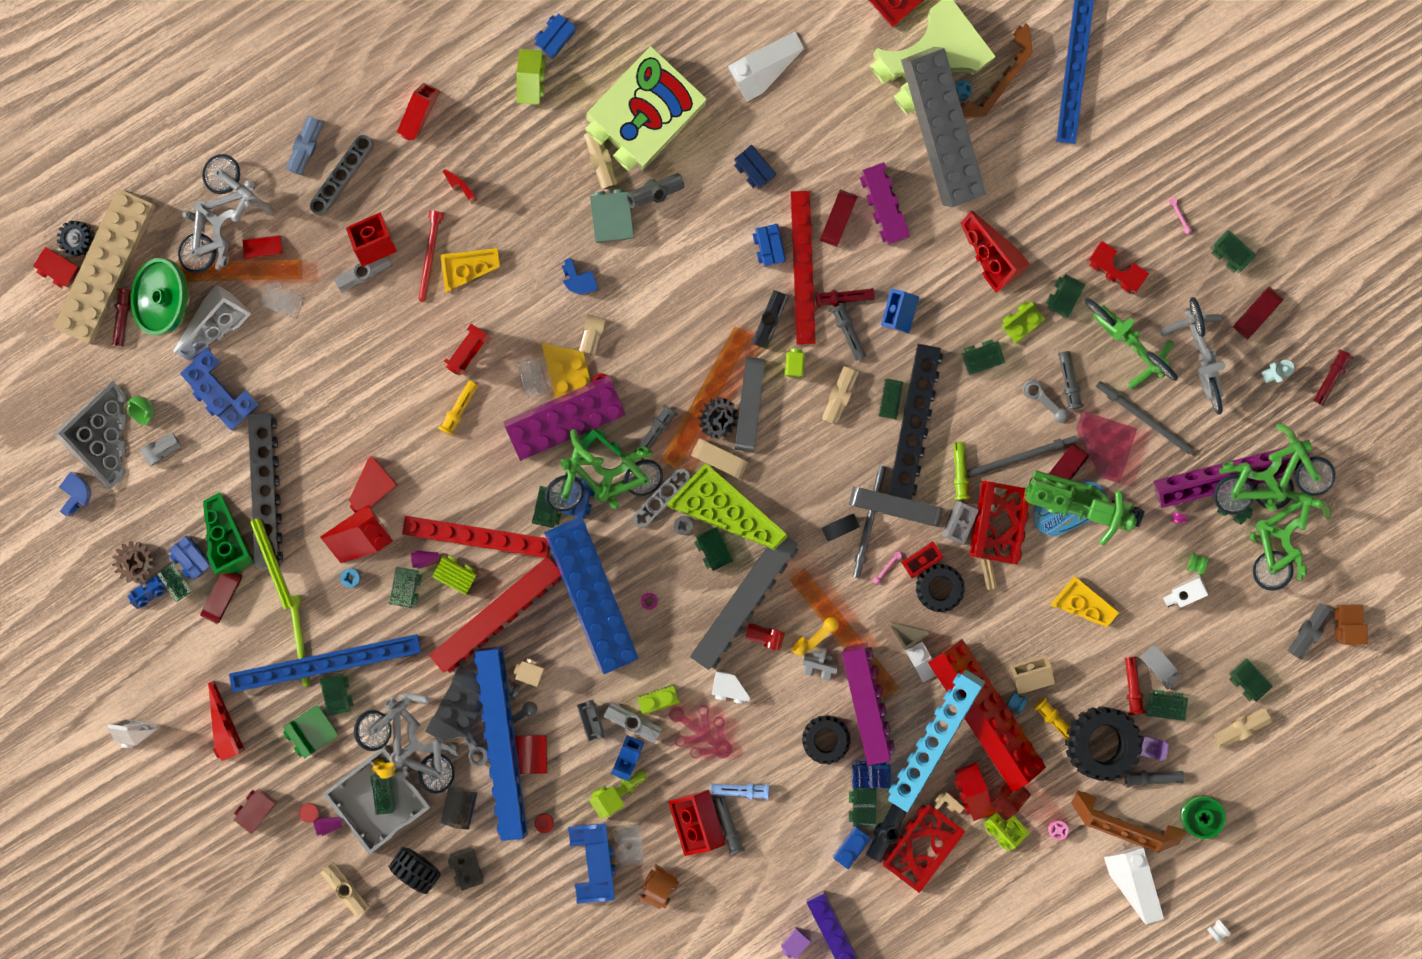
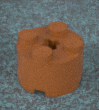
M655 864V871L650 870L641 888L644 890L643 895L639 893L638 898L658 909L661 907L665 909L670 901L668 897L671 891L674 892L679 881H677V874Z

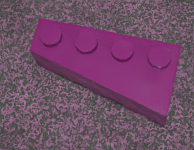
M885 162L862 170V177L859 179L862 187L867 188L869 195H866L869 206L873 205L875 213H873L875 223L881 226L882 231H879L882 242L890 245L909 238L910 234L903 214L899 211V202L895 193L892 192V182L885 173L884 169H887Z

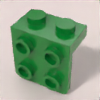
M593 429L589 434L584 433L579 439L586 450L598 438L619 457L623 455L620 452L622 448L614 441L610 444L606 440L608 436L600 429L597 431Z
M315 705L283 726L285 737L289 741H293L295 744L294 750L299 757L303 756L304 759L335 739L338 735L318 705Z

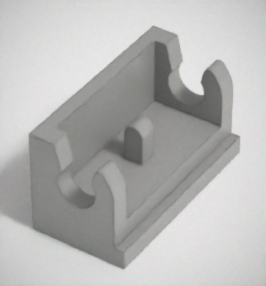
M956 501L941 536L964 545L979 510Z

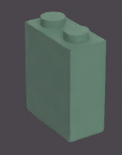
M624 189L613 190L611 194H605V191L594 192V196H590L596 243L634 239L631 208L626 198L628 192H624Z

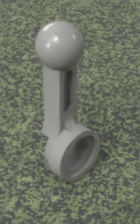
M1031 379L1024 383L1022 390L1027 398L1039 400L1053 413L1056 422L1064 423L1069 417L1068 411L1064 408H1058L1045 396L1042 385L1037 380ZM1037 385V393L1030 395V386Z
M469 732L467 737H463L469 748V761L475 766H482L488 760L487 751L476 745ZM475 751L483 753V758L479 762L473 759Z

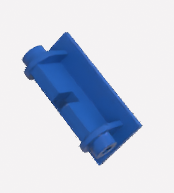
M161 575L158 577L154 576L145 582L146 590L140 585L130 591L128 598L130 604L138 609L145 607L154 598L162 596L170 588L163 583L164 579Z

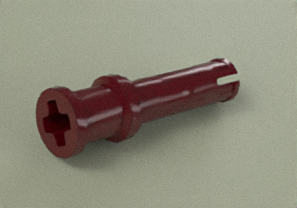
M117 288L118 298L117 303L114 305L117 312L111 345L124 347L128 311L131 309L132 290Z
M873 288L837 292L835 289L824 293L816 291L817 308L828 305L837 307L839 303L875 299Z
M1341 349L1338 350L1339 354L1335 361L1329 365L1331 370L1313 399L1314 402L1321 406H1324L1340 375L1345 374V368L1349 361L1354 358Z

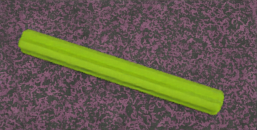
M260 518L251 521V526L283 608L289 609L294 606L262 521Z

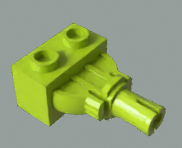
M640 770L632 775L629 781L621 779L622 783L615 788L613 786L598 788L591 793L593 797L588 800L600 819L608 817L625 806L621 800L622 796L626 793L632 794L635 787L648 778L644 771Z

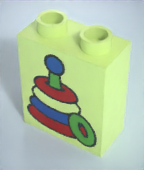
M650 46L587 112V120L590 124L585 130L600 145L608 139L616 146L618 151L613 156L625 169L631 171L636 165L643 171L703 109L707 99Z

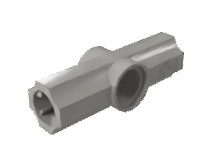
M388 256L364 266L367 268L368 273L366 276L360 277L358 270L362 266L358 263L355 267L333 279L341 293L359 283L369 280L372 276L392 266Z
M613 702L610 703L603 716L655 743L662 730L661 727ZM634 717L638 720V725L632 728L628 726L627 720Z

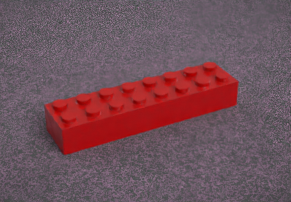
M550 555L549 558L543 559L433 651L429 657L443 673L446 671L451 673L460 665L458 661L462 658L465 661L475 653L473 649L476 646L481 648L489 641L487 638L489 635L493 634L495 636L504 629L502 625L506 621L511 623L519 616L517 614L519 610L525 611L534 604L532 600L536 596L539 599L548 592L546 588L550 584L553 586L558 584L562 577L555 561Z
M963 639L946 647L928 662L946 691L949 689L953 690L955 686L953 683L958 673L962 674L965 670L985 681L984 686L964 719L1012 792L1029 784L1046 768L1042 758L1024 734L1021 726L1017 723ZM959 689V694L963 697H966V692L962 689Z

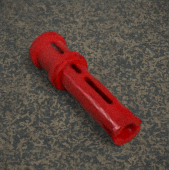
M1137 656L1131 657V660L1130 657L1124 658L1129 694L1126 696L1130 707L1128 715L1145 714L1142 704L1144 695L1142 692L1140 693Z

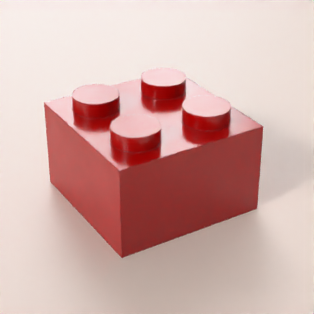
M381 212L346 227L353 251L362 267L397 252L390 229Z

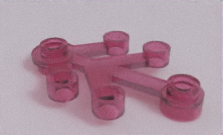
M700 705L698 708L702 728L686 717L681 707L674 706L670 709L669 717L672 721H680L697 734L692 736L678 735L675 738L676 746L683 747L685 744L706 741L712 747L701 749L693 747L690 750L692 758L697 759L700 756L715 754L721 759L730 756L732 745L729 741L725 740L723 728L725 721L723 717L717 716L713 720V724L717 729V739H715L710 733L709 707L707 705ZM706 707L707 713L701 714L700 708ZM679 711L680 717L675 718L673 712ZM716 719H721L723 721L722 725H716ZM683 738L684 743L679 745L677 739ZM722 745L726 747V751L723 753L719 751V747ZM694 749L699 750L698 756L692 755Z

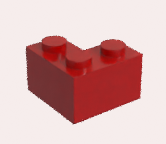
M977 763L955 770L957 778L954 779L958 790L962 789L960 796L967 815L971 814L973 821L995 814L988 789Z

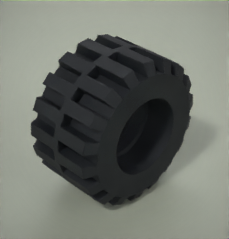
M934 564L920 573L916 582V593L922 605L929 610L942 613L951 611L960 604L964 597L965 583L961 574L953 567L944 564ZM936 577H945L951 583V593L945 599H935L929 592L930 582Z
M830 715L813 718L806 725L802 734V744L806 754L819 764L830 765L831 763L839 762L841 758L845 757L851 744L850 733L846 725L838 718ZM828 728L837 734L838 742L834 749L822 751L816 746L815 736L821 729Z
M406 847L400 849L388 866L390 871L399 880L422 894H428L441 876L439 870L430 861Z

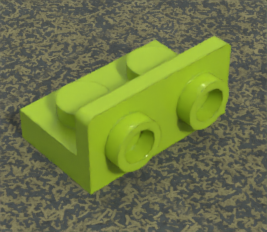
M1025 301L1017 307L1019 311L1014 316L1010 313L1002 320L1004 324L1001 327L1014 343H1017L1045 320L1035 307L1033 301L1030 303Z
M1002 805L995 814L983 822L986 831L998 840L999 845L1007 851L1016 848L1030 833L1005 805Z

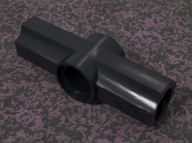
M773 290L751 342L752 344L764 349L768 348L788 300V295ZM769 314L773 315L776 319L772 325H768L765 322V317Z
M892 804L884 821L878 823L874 829L875 838L866 853L868 857L878 862L882 861L889 845L898 840V829L907 813L906 811Z

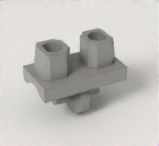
M823 647L822 652L814 650L813 655L805 653L803 660L804 674L813 676L815 669L822 670L821 678L830 681L837 672L838 661L832 660L833 655L826 654L827 648Z

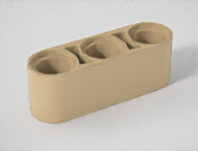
M700 438L691 453V456L740 480L749 463Z

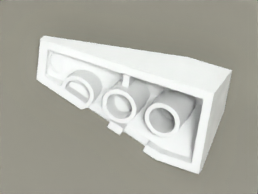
M793 32L729 65L728 70L745 101L748 102L763 94L804 50V47L796 32Z
M216 285L204 298L173 350L174 353L187 360L192 359L208 348V344L216 339L219 341L231 329L234 331L239 328L251 315V312L232 293Z
M121 719L108 724V730L115 742L121 744V747L132 748L160 729L161 724Z
M1137 846L1105 856L1104 859L1109 875L1143 922L1150 924L1164 919L1144 848Z

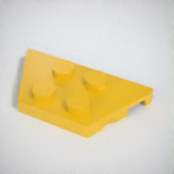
M545 343L542 344L555 398L591 383L584 352Z

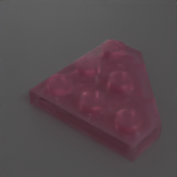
M1082 411L1076 431L1100 478L1120 483L1137 428Z

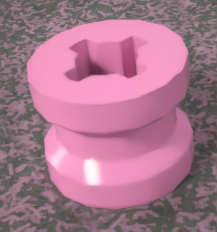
M1054 820L1049 824L1048 832L1054 839L1062 840L1067 837L1069 828L1062 820Z

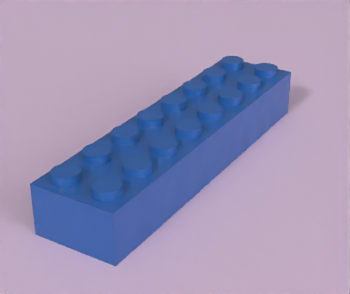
M578 517L544 532L599 670L603 674H607L639 659L585 522Z

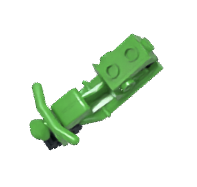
M1034 470L1030 482L1025 489V501L1047 508L1048 512L1053 514H1059L1060 512L1063 517L1070 513L1077 515L1078 520H1082V517L1110 526L1099 540L1101 545H1106L1118 529H1125V531L1129 532L1135 527H1140L1145 513L1139 507H1135L1134 502H1129L1128 500L1123 502V492L1120 490L1115 493L1116 500L1110 502V499L1098 488L1093 487L1092 484H1082Z

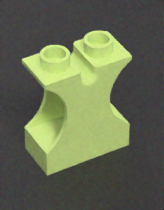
M941 0L930 9L927 31L919 42L901 51H886L877 48L873 54L877 61L871 64L870 67L877 78L885 84L890 79L894 81L898 77L906 79L901 59L932 47L945 48L951 73L962 72L975 75L989 65L996 56L953 0ZM906 80V83L901 86L900 92L894 95L893 98L907 115L911 111H915V107Z

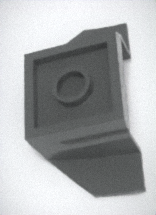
M462 665L459 666L450 687L425 731L426 733L441 741L468 736L483 707L479 701L481 690L480 685L477 683V674Z

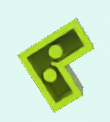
M519 50L516 72L517 103L540 104V97H544L545 85H541V81L544 82L546 58H543V50Z

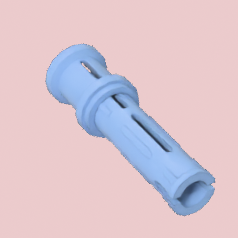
M711 783V795L747 797L749 800L762 798L768 801L769 783H766V785H754L753 783H748V785Z

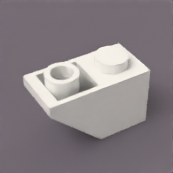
M715 672L712 695H715V699L726 701L728 697L733 698L735 703L740 704L750 701V696L735 674Z

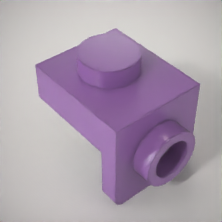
M1142 736L1143 742L1139 743V747L1143 748L1142 754L1138 753V755L1165 761L1169 751V743Z

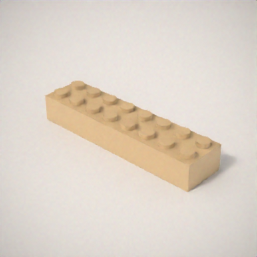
M117 188L53 328L93 345L117 293V288H119L156 205Z

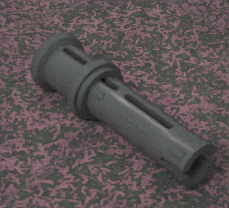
M846 303L830 309V312H833L838 322L837 327L842 329L857 361L867 355L853 328V319L849 317L845 308Z
M1070 351L1058 353L1066 388L1063 393L1067 398V410L1084 407L1079 394L1081 389L1076 384Z
M664 404V409L657 418H654V425L638 447L644 446L651 449L663 430L666 431L669 428V423L678 413Z
M1141 770V772L1124 773L1126 788L1136 785L1146 787L1148 784L1184 783L1183 771L1147 772Z
M725 796L713 800L725 833L724 840L727 841L730 850L729 856L745 851L739 839L740 833L735 830Z

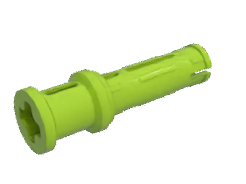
M954 442L955 479L953 484L955 485L956 492L954 500H970L971 496H969L968 485L970 480L967 478L965 442Z

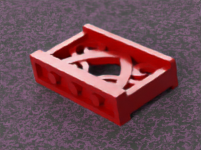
M472 323L466 329L469 331L468 335L450 360L447 358L444 360L447 363L446 368L459 376L461 374L466 376L468 372L465 369L484 343L489 344L492 340L490 336Z
M982 480L977 506L979 511L975 518L969 556L1018 565L1022 558L1021 545L1026 536L1024 531L1025 523L1029 519L1028 506L1030 503L1025 501L1026 488ZM995 488L1007 490L1003 497L994 493ZM1015 492L1020 496L1018 505L1014 504L1016 498L1010 499L1009 502L1006 501L1010 494ZM999 504L998 509L995 512H992L991 506L995 505V508H997ZM1004 509L1012 525L998 537L997 530L989 523V518L996 517ZM987 530H991V531H992V533H993V539H992V535H990L989 537L986 536V535H987ZM1001 544L1002 549L1006 551V545L1010 544V554L1007 556L1001 555L998 545ZM994 547L996 556L983 554L984 548Z
M928 802L926 805L922 804L916 811L917 817L914 821L911 819L904 828L906 829L905 833L902 836L899 835L898 840L893 843L895 845L891 851L887 850L882 859V865L918 893L922 891L965 833L964 829ZM932 814L937 818L935 829H931L933 826L931 820L927 825L923 823L925 816ZM942 820L955 829L953 833L940 829ZM919 824L921 830L914 831ZM922 836H932L931 847L936 854L935 857L922 855L914 859L912 852L913 839ZM936 836H940L937 841L941 840L943 842L940 847L935 846ZM905 843V851L899 850ZM901 855L902 860L899 863L908 861V865L904 868H896L893 864L895 856ZM920 860H926L927 866L923 868L921 863L916 866V863ZM911 868L917 881L914 883L902 873Z

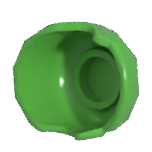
M137 395L127 402L129 406L126 410L137 423L146 425L153 418L154 407L147 398Z

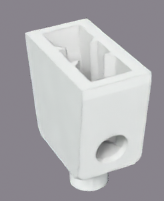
M1199 574L1172 588L1173 593L1163 597L1168 608L1177 603L1179 607H1183L1208 596V590ZM1186 591L1188 596L1182 597L1180 592Z

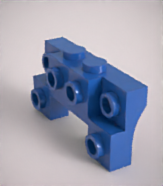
M206 348L180 375L194 390L192 393L199 402L202 400L207 405L205 407L212 416H218L233 431L248 414H251L259 406V403L246 390L238 398H233L215 376L210 373L221 361L212 354L209 348Z
M606 823L568 826L570 846L585 845L589 882L575 883L577 904L615 900L613 876H616L615 864L611 865V857H614L613 845H609Z

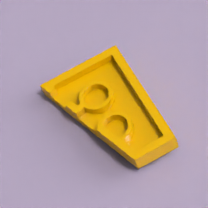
M498 247L440 254L445 293L500 267Z
M1075 575L1050 603L1053 607L1078 615L1104 627H1108L1119 614L1118 610Z

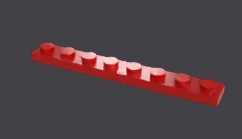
M810 190L791 191L796 345L816 344Z
M405 516L402 535L549 558L550 547L547 539L543 537Z

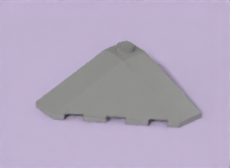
M111 381L53 433L65 448L109 489L124 477V469L121 468V458L125 456V441H122V429H125L126 414H123V402H126V394L114 381Z

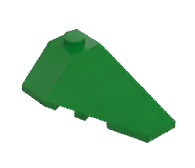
M219 492L204 500V521L206 523V541L208 544L207 558L215 575L239 572L255 564L253 555L222 494Z

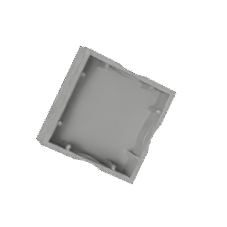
M386 745L323 793L338 815L348 823L352 833L369 855L432 807V804L409 775L404 777L395 774L389 778L382 779L371 769L375 758H382L386 763L390 762L392 752Z

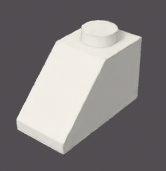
M921 640L905 650L923 683L936 676L928 664L932 658Z

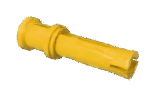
M470 380L467 381L452 410L446 413L447 417L443 424L438 427L439 430L453 437V432L457 424L461 423V416L479 385Z
M1043 697L1035 704L1033 709L1045 718L1044 721L1046 723H1051L1068 740L1069 735L1066 733L1071 727L1061 718L1059 710L1054 709L1047 702V698Z

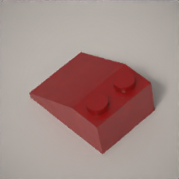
M366 505L320 536L340 563L376 553L393 542L387 528L369 505Z

